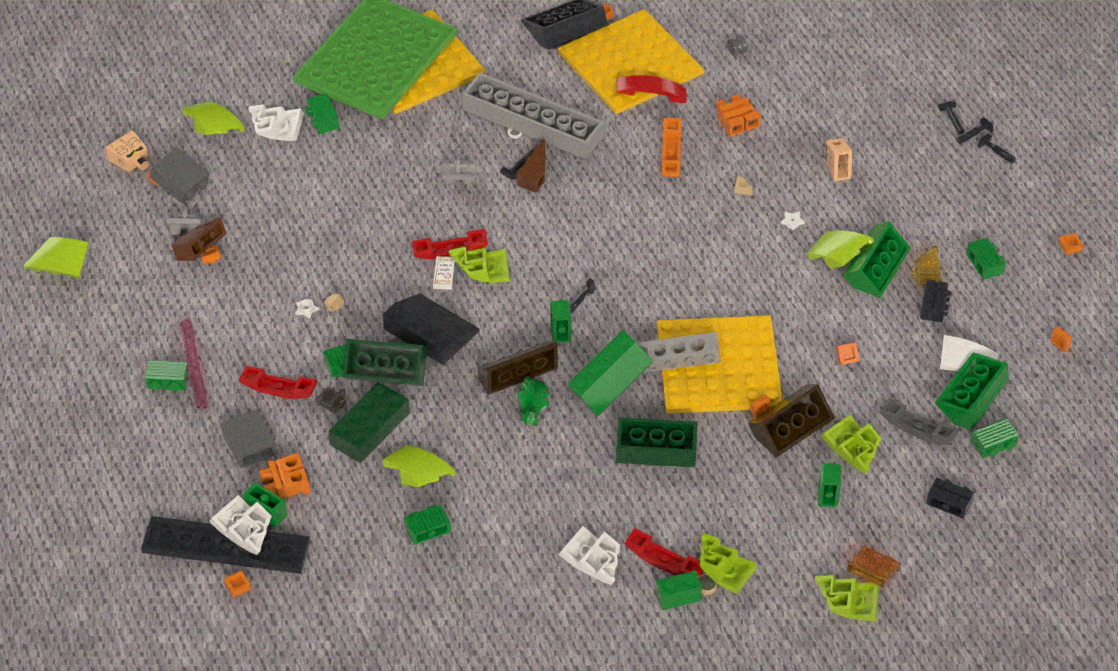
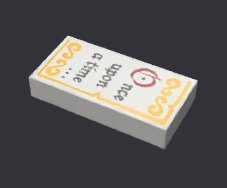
M436 256L433 289L452 290L455 260L452 257Z

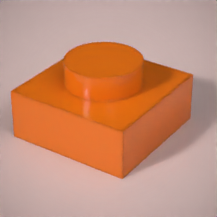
M1076 233L1061 236L1058 239V243L1065 255L1083 251L1084 245Z
M218 245L208 248L201 254L204 264L215 263L221 258Z
M1057 326L1052 330L1050 342L1064 353L1070 349L1072 337Z
M856 342L836 346L839 365L860 361Z
M764 395L750 403L753 420L772 407L770 397Z
M242 570L223 579L226 588L233 598L252 590L251 584Z

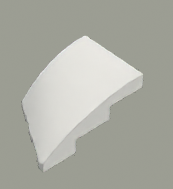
M264 105L249 107L252 115L251 119L258 135L276 140L297 141L304 116L301 108L285 111L282 106L266 109Z
M944 335L940 369L959 371L973 352L996 360L998 359V354L978 343Z
M238 495L213 516L209 522L231 541L257 555L261 550L271 515L258 502L250 507Z
M582 526L558 555L578 570L612 585L615 581L614 574L618 563L617 555L619 554L620 544L606 532L598 539Z

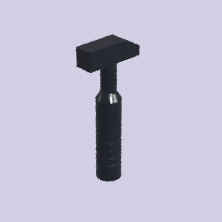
M948 101L938 104L939 111L947 110L949 113V118L957 133L963 134L965 130L956 114L952 111V108H956V102Z
M983 117L980 119L982 126L956 138V141L962 144L978 135L984 129L993 132V124Z
M990 134L980 138L979 148L987 145L993 152L1011 164L1016 161L1014 156L989 142L992 139Z
M531 149L516 162L512 169L509 170L503 167L500 169V173L509 179H517L515 171L522 168L526 158L531 156L534 149Z
M589 278L586 281L587 288L571 302V314L583 302L588 293H594V280Z

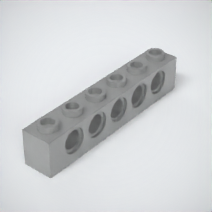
M717 332L637 343L653 361L644 372L721 362Z

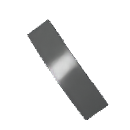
M891 398L887 400L880 410V414L894 426L927 442L950 445L959 432L958 428L942 421L937 425L906 411V405Z

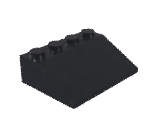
M572 0L521 19L522 24L538 44L547 49H554L561 43H570L574 38H581L587 35V33L608 26L604 6L590 0Z
M421 293L395 302L383 313L384 330L407 344L427 347V356L442 365L480 331V328Z

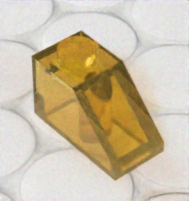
M933 246L916 260L915 268L912 267V279L916 280V286H925L927 280L939 282L938 246Z

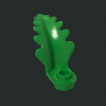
M527 376L524 378L525 383H521L524 391H518L517 395L521 406L518 414L522 416L521 421L536 426V423L540 421L538 414L549 406V401L544 398L548 397L550 393L545 391L548 386L544 382Z

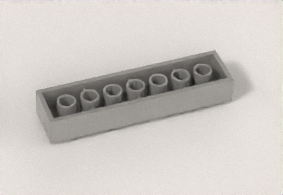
M480 72L461 94L462 110L521 132L539 141L544 139L547 144L584 159L590 156L604 138V121Z

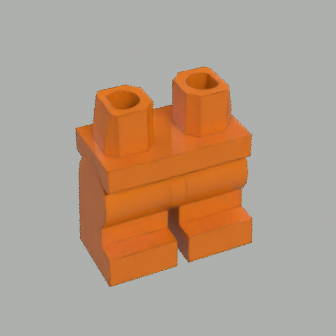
M739 94L731 97L730 103H726L723 99L716 102L717 119L729 137L742 133L744 130L748 131L760 127L761 114L758 110H754L747 97L742 98Z
M299 453L280 458L275 462L274 460L268 461L269 467L259 470L262 483L273 480V483L264 485V488L270 490L279 498L285 499V497H292L301 492L303 495L311 493L309 481Z

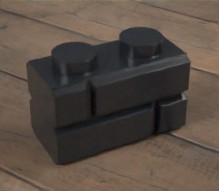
M926 281L920 315L921 320H932L942 323L943 317L948 316L949 305L946 302H950L951 291L948 290L947 282Z
M936 477L933 486L928 492L926 504L964 519L973 502L974 492L966 486L960 487L948 479Z

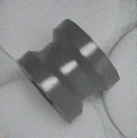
M743 36L727 41V47L732 56H736L740 52H747V43Z

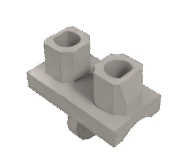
M457 158L456 163H443L442 180H445L446 183L462 180L465 184H471L475 180L476 163H461V158Z
M184 209L183 214H177L176 218H167L171 238H180L182 230L190 232L202 226L201 219H195V214H189L188 209Z

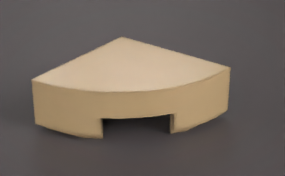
M737 176L734 193L752 195V185L746 182L745 178Z

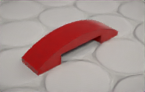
M632 75L617 78L618 94L634 96L635 91L669 96L670 102H687L686 88L671 80L649 75Z
M486 229L468 231V237L432 243L430 238L413 240L414 257L433 260L436 259V256L451 257L449 250L466 247L467 251L484 248L488 245Z
M246 366L239 378L241 384L255 391L286 399L311 397L318 383L316 379L299 376L298 380L267 375L264 369Z
M636 528L633 529L625 541V545L641 559L676 576L696 571L699 578L703 572V569L700 567V560L690 555L684 558L652 542V536Z

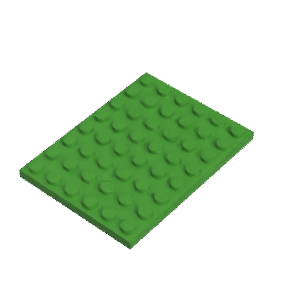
M362 0L293 76V82L320 94H328L334 100L383 120L456 37L458 29L388 0Z

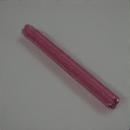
M184 319V321L180 322L196 407L204 410L208 407L192 324L188 319Z

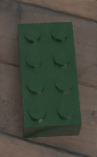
M346 339L342 377L347 380L424 386L428 348L415 344Z
M377 382L328 431L330 446L361 464L410 414L409 399Z
M619 417L616 463L695 467L698 422Z

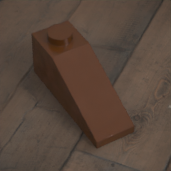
M218 217L182 235L171 246L177 261H195L227 233L221 218Z

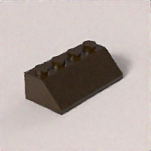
M546 341L491 363H486L478 367V380L486 393L490 395L524 382V378L527 376L535 378L558 369V344L555 341Z
M806 384L749 422L748 425L755 439L775 457H779L835 419V416L819 384Z

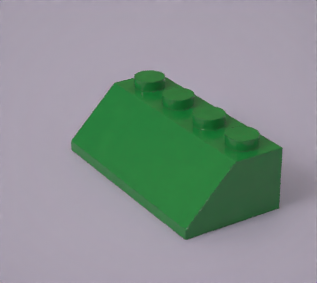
M890 221L873 226L868 236L872 237L874 242L864 245L859 249L861 253L852 259L843 274L853 288L878 298L883 295L911 249Z
M622 330L567 385L578 399L599 416L653 361L637 342Z
M973 352L935 401V405L953 424L972 430L1009 381L1008 363Z

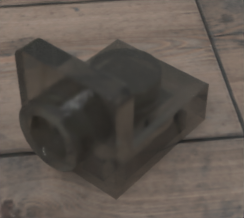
M327 387L315 399L316 404L335 414L346 404L345 390L341 389L337 393Z

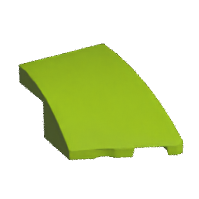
M213 101L182 107L183 115L194 118V132L211 135L227 133L231 129L239 132L244 131L243 124L234 114Z
M828 231L823 234L806 255L810 260L823 257L829 268L833 269L844 266L853 257L861 253L859 249L862 246L872 244L874 240L870 236L852 231Z
M50 237L24 264L23 268L36 272L44 271L55 275L63 274L79 279L89 242L70 238Z
M466 247L449 250L450 256L469 278L488 283L510 282L506 249L487 252L486 248L467 251Z
M851 415L821 435L822 439L836 454L864 474L869 471L871 461L882 439L870 424L861 428Z
M405 445L383 459L384 467L400 470L402 485L420 487L439 481L440 476L450 475L452 477L456 475L455 469L444 460L424 449L411 445Z
M705 533L702 534L700 567L717 584L738 594L756 571L757 563L739 557L738 550L720 545V538Z
M834 575L815 576V580L832 613L850 619L877 621L880 588L878 582L858 583L856 578L835 579Z

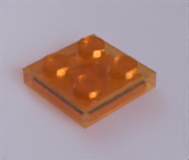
M864 546L848 564L847 571L884 588L900 569L901 562L896 561L890 556H885L873 548Z

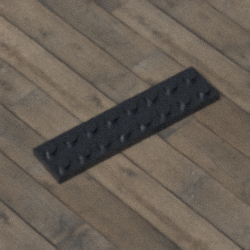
M151 516L141 551L144 554L302 574L310 544V536L266 531L261 550L256 555L231 541L210 523Z

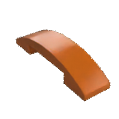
M664 118L662 176L680 177L682 118Z

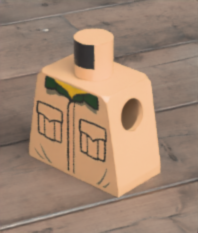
M130 131L105 147L107 160L128 172L136 167L145 170L149 166L147 148L134 131Z
M843 138L826 141L825 162L833 180L850 179L852 174V149Z

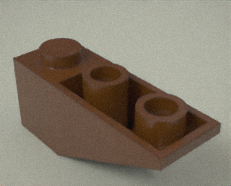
M544 139L539 145L535 146L531 156L526 158L525 164L516 173L517 186L535 193L539 191L545 182L546 142Z

